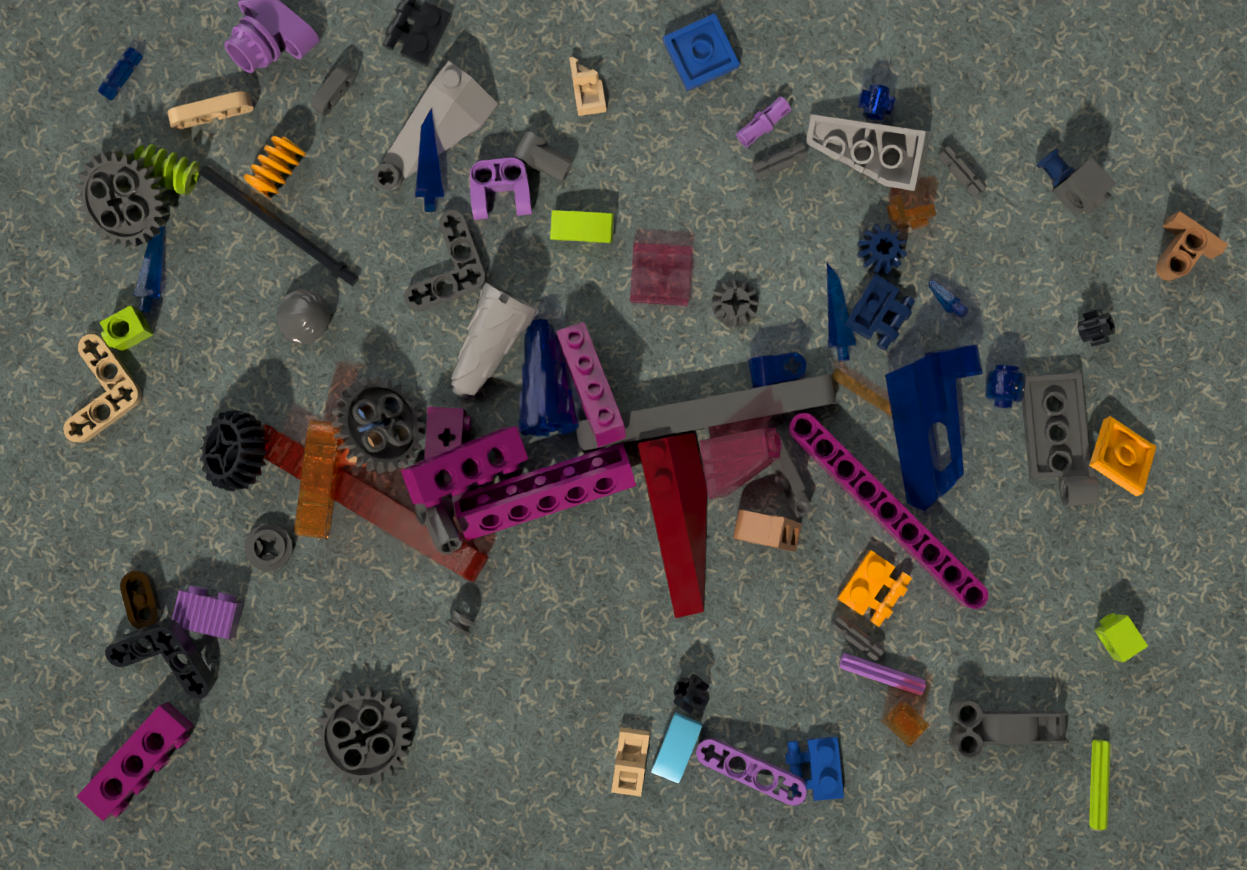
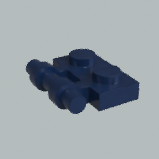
M875 274L844 325L867 340L876 331L881 336L876 345L886 351L890 343H894L899 336L898 330L902 323L908 321L911 316V308L915 300L905 296L901 303L895 300V297L900 289ZM887 310H890L894 316L887 325L881 320Z

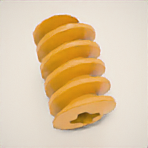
M272 136L271 141L275 147L268 145L264 147L268 157L258 155L257 157L262 166L254 164L250 166L255 176L249 174L243 176L250 186L270 200L272 199L268 192L279 193L275 183L286 184L281 174H293L288 166L289 163L299 166L300 163L295 155L306 156V152L284 136L282 138Z

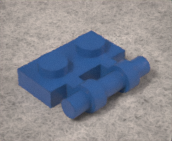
M833 736L807 739L808 751L800 752L799 741H788V753L785 754L786 764H789L790 772L802 778L801 763L809 762L811 778L803 780L807 784V789H812L813 800L844 798L838 738ZM796 783L788 787L789 791H792V798H794L795 794H802L798 791L799 785Z

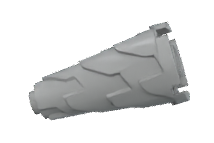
M485 282L467 328L468 334L459 353V361L451 377V384L454 386L452 391L465 399H468L470 395L474 396L476 392L479 393L486 380L493 375L505 355L511 352L539 310L522 299L519 300L513 294Z

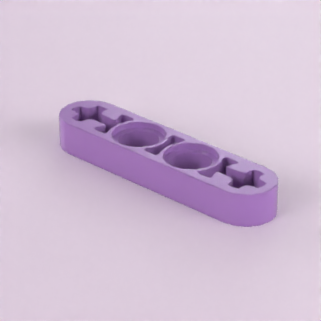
M714 737L705 738L697 747L696 755L700 763L792 806L799 805L806 798L807 784L801 777ZM712 744L715 746L714 751L722 756L725 750L729 751L730 753L724 761V766L718 764L722 759L713 755L711 759L706 758V751L702 750L703 747L708 748ZM736 756L742 757L746 762V769L740 773L734 772L729 764L731 758ZM763 769L771 771L774 775L773 783L766 786L762 785L757 779V773ZM779 777H785L782 784L791 787L793 783L798 784V791L802 794H795L794 798L788 796L789 790L782 786L779 792L775 791L774 789L778 785Z

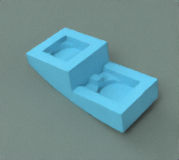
M675 712L651 772L679 784L703 723Z

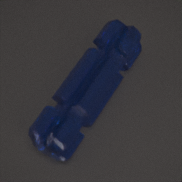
M128 47L122 54L124 58L117 61L106 77L108 79L107 82L103 81L98 88V92L108 100L115 98L118 94L117 88L123 87L134 71L132 67L134 65L138 66L143 56L132 47Z

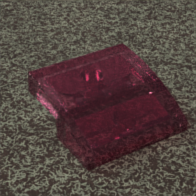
M634 242L630 302L688 306L692 246Z

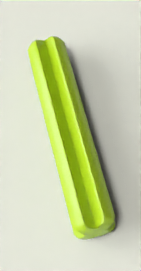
M1102 739L1092 741L1089 826L1096 830H1106L1108 828L1111 744L1109 741Z

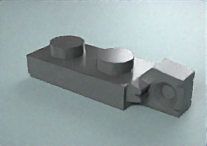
M775 437L762 444L764 449L762 451L763 458L768 466H772L777 476L775 477L776 485L782 493L786 494L788 500L786 507L795 519L811 512L813 509L803 491L805 490L804 484L781 438Z

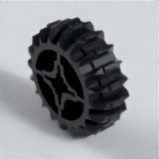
M238 410L220 412L218 417L212 418V425L206 426V436H202L204 441L203 447L200 448L202 450L200 461L204 463L202 471L207 473L206 480L211 481L212 486L225 489V491L248 489L250 484H255L257 476H262L261 466L266 465L264 461L265 455L268 454L265 451V445L268 443V440L264 439L266 430L261 428V421L256 420L255 415H250V413Z

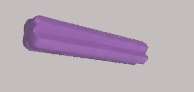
M843 653L841 656L839 667L843 670L917 695H922L925 691L926 681L921 678L847 653Z

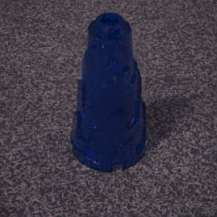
M533 320L531 325L526 328V333L524 334L522 391H520L519 432L522 435L532 437L550 436L549 432L558 431V435L567 434L577 430L579 424L576 417L572 390L568 386L565 362L562 363L558 337L555 334L554 326L549 324L548 320Z

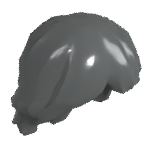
M300 289L294 290L282 299L276 319L281 333L285 336V340H289L294 345L310 344L320 338L328 329L331 321V310L327 301L320 295Z

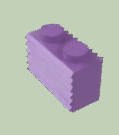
M192 585L189 586V590H179L172 620L178 622L185 630L224 639L236 637L244 604L243 602L235 601L236 595L218 592V596L208 595V589Z

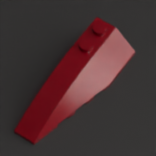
M695 433L638 443L637 447L674 617L679 618L704 612L707 488Z

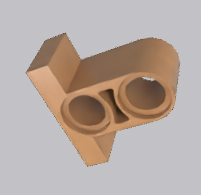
M1178 211L1168 217L1163 225L1175 237L1158 260L1156 272L1161 279L1173 281L1188 274L1202 254L1212 259L1221 255L1229 244L1181 211ZM1186 237L1193 241V248L1187 245ZM1170 260L1177 264V272L1171 269Z
M738 510L733 539L796 552L802 523L783 517Z

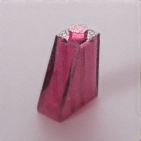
M762 428L699 441L709 499L728 497L781 457L782 443L779 434L776 433V428Z

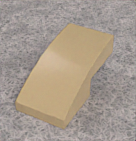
M620 727L612 793L641 797L650 731Z

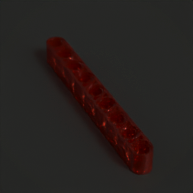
M266 423L263 425L262 428L266 430L264 439L268 440V443L265 445V451L268 454L265 455L264 459L461 577L475 583L490 558L488 555L477 551L478 549L463 541L459 549H456L451 554L441 555L440 551L436 550L427 527L421 526L417 522L416 514L413 510L403 507L398 501L382 492H378L376 488L357 477H353L351 473L332 462H328L326 458L309 448H304L302 444L282 432L279 433L274 427Z

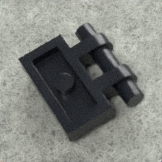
M403 0V2H399L396 8L397 15L392 25H388L385 31L386 38L382 45L386 49L393 51L396 43L400 42L404 44L400 52L403 57L428 67L452 17L451 13L425 1L421 10L418 11L413 8L417 0ZM408 19L415 21L409 34L402 31Z

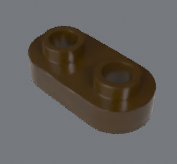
M131 571L125 574L120 582V590L130 624L137 629H141L159 622L162 612L152 577L144 571ZM137 580H140L143 584L140 591H137L134 586ZM145 608H147L151 613L149 619H145L142 616V612Z

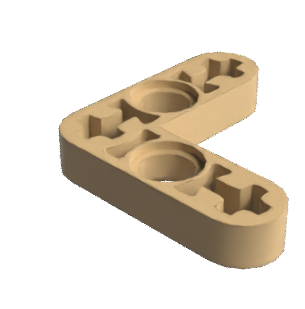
M95 334L83 336L78 343V351L106 392L65 422L63 427L65 437L77 443H85L136 407L142 399V391L113 349L105 343L103 337ZM89 343H99L96 349L101 356L106 358L100 360L96 354L88 353L87 351L90 349ZM114 363L118 369L117 375L112 379H107L104 376V368L106 365ZM124 388L128 390H133V392L130 394L132 398L130 401L122 399L121 401L115 404L113 401L110 400L111 397L114 400H118L121 397H123L124 392L122 390ZM102 404H107L110 407V416L105 420H100L96 415L97 408ZM91 420L96 424V427L92 424L83 427L82 436L73 433L76 430V423L83 425Z

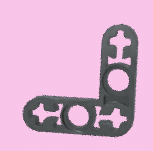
M448 210L442 214L439 220L440 229L455 269L409 286L404 293V301L413 311H425L477 292L483 288L486 282V274L467 222L459 211ZM454 217L456 221L461 220V223L457 224L460 236L464 233L467 236L458 237L450 242L449 238H455L452 229L450 227L445 228V225L449 224V218ZM463 243L468 244L471 247L470 255L464 259L458 258L455 255L456 247ZM469 271L481 275V277L477 278L476 285H472L470 281L462 283L464 290L459 291V285L454 276L459 275V279L464 280L469 277ZM444 280L452 282L454 287L452 293L447 296L440 295L437 290L439 283ZM431 285L432 292L437 298L432 301L430 295L423 297L421 305H417L415 301H410L414 297L413 292L419 291L420 294L428 293L429 290L426 287Z

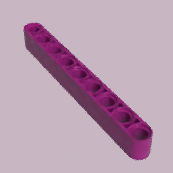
M801 413L790 420L787 429L791 438L960 605L973 609L985 606L989 597L986 587L812 415ZM797 420H804L808 423L809 432L807 435L797 433L795 429ZM823 440L830 445V452L827 456H821L817 452L816 445L818 441ZM841 461H846L851 467V473L848 477H843L838 473L837 467ZM862 482L869 483L872 488V493L868 498L862 497L859 493V486ZM885 502L890 504L893 509V514L889 519L883 518L880 513V507ZM907 523L914 529V535L909 540H906L901 533L902 527ZM930 544L935 550V556L932 560L927 561L923 556V549ZM948 566H952L956 570V577L951 582H948L944 576L945 569ZM970 587H974L977 591V598L972 603H969L966 599V592Z

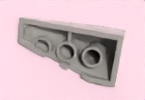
M811 114L806 144L873 178L884 186L916 191L926 161L931 131Z

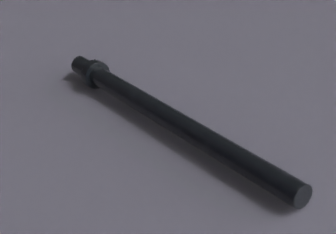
M207 165L202 167L199 173L202 177L332 271L331 275L336 279L340 277L351 286H354L359 280L357 275L346 268L347 264L343 261H336Z

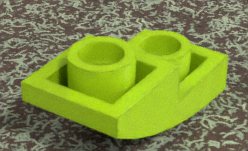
M552 210L550 240L613 243L614 214Z

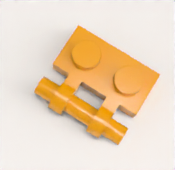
M869 550L837 599L862 616L868 607L872 608L876 612L870 619V622L880 627L885 618L889 619L893 611L891 609L899 597H904L908 591L906 587L912 578L902 572L897 581L893 580L889 576L895 566L872 550ZM885 585L890 591L882 603L874 598L882 586Z

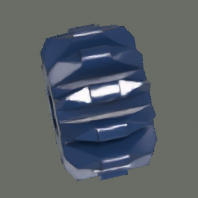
M875 224L872 227V232L865 230L862 233L864 239L857 242V246L864 249L857 254V257H867L863 267L867 268L871 263L874 264L873 273L876 274L880 271L881 266L886 274L890 273L892 266L898 268L902 264L899 258H905L907 252L901 249L907 244V240L897 239L901 234L900 230H896L893 234L890 233V224H886L883 231L878 224ZM880 243H882V247L885 245L888 249L884 254H882V250L878 252L876 249Z

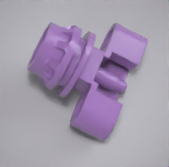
M240 0L238 6L245 16L232 28L231 37L225 41L224 46L229 56L241 69L248 73H253L257 68L268 67L272 61L280 58L279 46L296 59H301L319 43V37L310 25L280 0Z

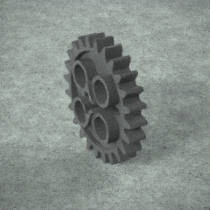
M122 150L108 151L92 157V162L83 165L86 171L78 173V176L84 182L75 184V187L82 191V194L75 196V199L83 201L84 204L78 208V211L87 212L88 214L83 221H92L94 223L92 232L102 231L101 240L111 237L112 245L121 242L123 248L130 245L136 247L153 240L154 236L161 233L159 228L166 225L165 220L161 217L170 213L167 209L163 208V205L169 203L170 200L161 195V193L167 190V187L158 186L157 183L162 179L161 176L153 177L151 175L154 166L144 168L145 159L143 157L134 160V153L123 154Z
M377 376L372 380L366 377L360 382L356 381L341 392L343 396L335 401L339 407L332 411V414L339 419L332 422L331 426L337 427L340 432L333 436L343 440V443L338 448H348L349 452L346 458L357 457V467L366 463L368 472L377 468L378 474L387 471V469L389 472H393L398 467L402 468L408 465V461L416 458L414 452L422 448L418 441L425 438V435L418 432L419 429L425 427V424L418 422L417 419L423 415V412H415L414 410L418 401L409 402L408 398L411 392L408 391L402 394L401 384L392 388L391 379L382 382L380 376ZM385 404L388 405L390 412L385 408ZM359 409L363 412L365 419L360 415ZM394 418H400L401 422H393L385 427L380 425L367 431H357V428H364L372 423L380 424ZM394 431L397 433L399 440L396 439ZM368 437L373 441L374 447L368 442Z
M356 687L354 689V696L346 690L342 692L343 701L337 696L332 698L335 707L324 706L323 710L328 716H319L317 718V721L323 727L314 730L315 734L321 735V739L314 742V746H322L323 750L316 756L317 758L326 756L328 760L324 763L323 768H328L332 765L334 767L332 777L341 772L343 774L342 783L347 782L350 777H353L354 786H358L362 778H364L367 786L372 784L373 777L381 783L384 780L383 772L391 777L395 773L392 765L400 768L404 764L399 756L407 757L410 753L403 747V745H409L413 741L405 737V734L413 729L411 726H404L403 724L409 718V715L400 716L399 712L403 708V704L394 707L392 703L395 696H391L387 700L383 699L384 690H380L376 696L373 695L372 687H368L365 694L362 693L360 687ZM367 709H373L377 712V723H369L366 720L365 711ZM339 721H345L349 724V735L339 733L337 728ZM383 724L388 725L386 730L371 735L366 739V742L364 739H361L344 748L339 747V743L350 740L361 732L366 733ZM378 737H385L389 741L390 748L388 751L378 749L376 745ZM350 749H357L361 753L362 760L360 763H354L350 760Z

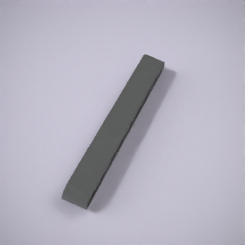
M822 375L620 413L625 426L626 438L599 448L588 420L576 422L575 428L580 452L591 451V449L607 448L619 443L629 444L649 440L648 438L656 439L677 435L680 432L682 434L703 430L706 427L714 428L735 424L734 422L740 423L762 419L765 416L772 417L792 413L791 411L799 412L815 409L823 405L824 407L834 405L837 402L831 375Z

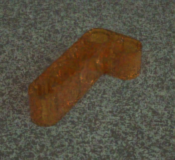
M311 419L307 427L295 520L296 536L328 539L330 535L341 450H345L338 448L343 443L342 438H334L333 435L340 432L337 427L331 426V421Z

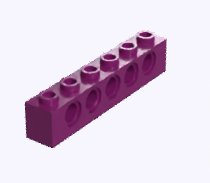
M619 443L452 497L457 521L466 541L636 487V483L624 445Z

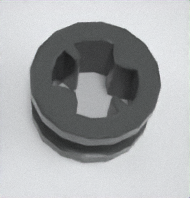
M382 164L375 169L374 181L380 189L395 190L402 184L403 174L396 165ZM392 171L391 177H394V181L384 183L383 180L386 178L383 177V173Z
M453 609L451 612L453 617L447 619L446 623L455 630L469 635V627L474 626L476 622L462 612Z

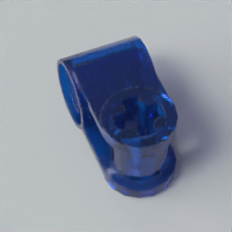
M791 352L748 359L752 388L798 379L805 373V358L801 354ZM789 359H792L794 364H799L795 374H792L791 370H785L784 366L789 363Z

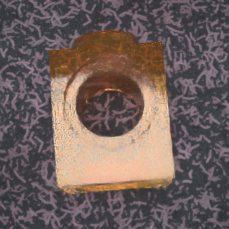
M902 700L881 721L908 747L930 726L914 709Z

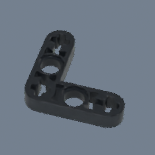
M162 620L119 636L105 650L107 660L117 667H125L161 654L184 690L193 698H204L215 685V678L182 626L174 620ZM138 638L147 640L151 648H144L139 643ZM128 647L130 649L127 653L121 652L126 650ZM177 654L185 655L189 659L190 664L182 663L178 659Z

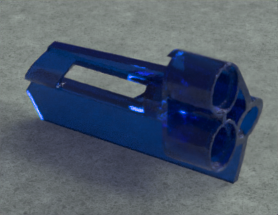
M978 344L924 353L923 358L885 375L906 500L908 504L923 511H926L936 500L944 496L964 475L956 379L983 374ZM935 423H942L946 426L952 459L942 472L940 471L932 425Z

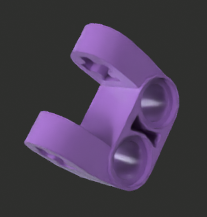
M517 158L482 160L472 166L470 170V195L474 220L489 219L487 193L503 191L515 192L517 216L532 215L528 177L521 160ZM511 169H517L521 172L520 177L515 180L508 179L506 174ZM482 172L492 174L491 179L485 183L477 181V177Z

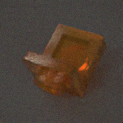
M901 194L894 195L887 206L889 219L891 222L895 221L897 229L910 225L912 230L926 227L929 225L928 221L936 215L934 203L905 210Z

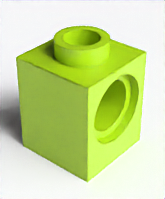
M132 305L100 321L104 330L101 332L105 343L109 347L120 351H125L154 335L142 311ZM128 323L129 331L125 336L121 337L120 329L124 324Z
M1111 613L1099 621L1101 625L1094 629L1113 660L1125 662L1148 647L1128 615Z

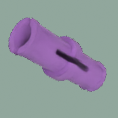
M779 96L769 107L762 112L758 111L754 115V119L736 133L737 139L744 147L748 148L765 132L769 133L772 131L773 126L791 112L788 102Z

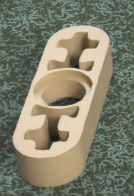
M240 91L169 109L167 113L171 128L184 129L212 122V119L217 117L218 120L249 113L254 108L250 93Z

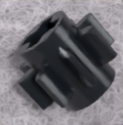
M1101 309L1083 313L1085 320L1078 322V332L1082 341H1090L1091 346L1109 343V335L1115 334V324L1112 316L1109 313L1103 314Z
M693 673L690 679L681 677L673 689L674 696L676 697L673 702L689 714L692 713L693 708L701 711L709 701L710 697L707 689L710 685Z

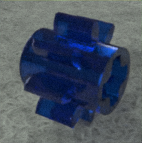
M872 84L869 85L868 91L862 90L857 107L864 108L862 114L864 117L872 120H882L885 114L890 115L891 111H893L896 97L889 96L890 89L888 87Z

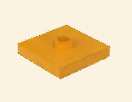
M1109 416L1103 419L1089 466L1137 497L1144 493L1157 446Z

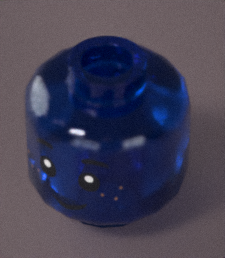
M996 365L995 369L987 373L985 397L988 400L994 401V407L1011 409L1013 403L1023 401L1026 376L1024 373L1019 372V367Z

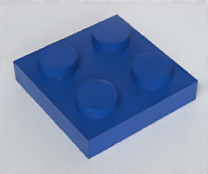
M715 13L663 36V43L687 92L736 70L740 66Z

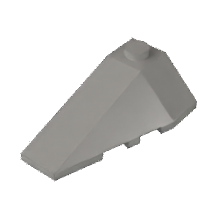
M448 61L426 90L383 159V162L398 166L402 171L403 177L408 178L448 148L458 144L460 140L470 133L480 129L497 108L498 103L471 76Z

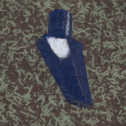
M933 279L929 282L930 290L946 312H954L961 318L968 313V308L960 303L961 299Z

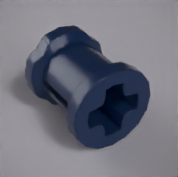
M1057 148L1036 164L1038 168H1043L1053 180L1052 185L1054 187L1075 171L1073 167H1069L1059 156Z

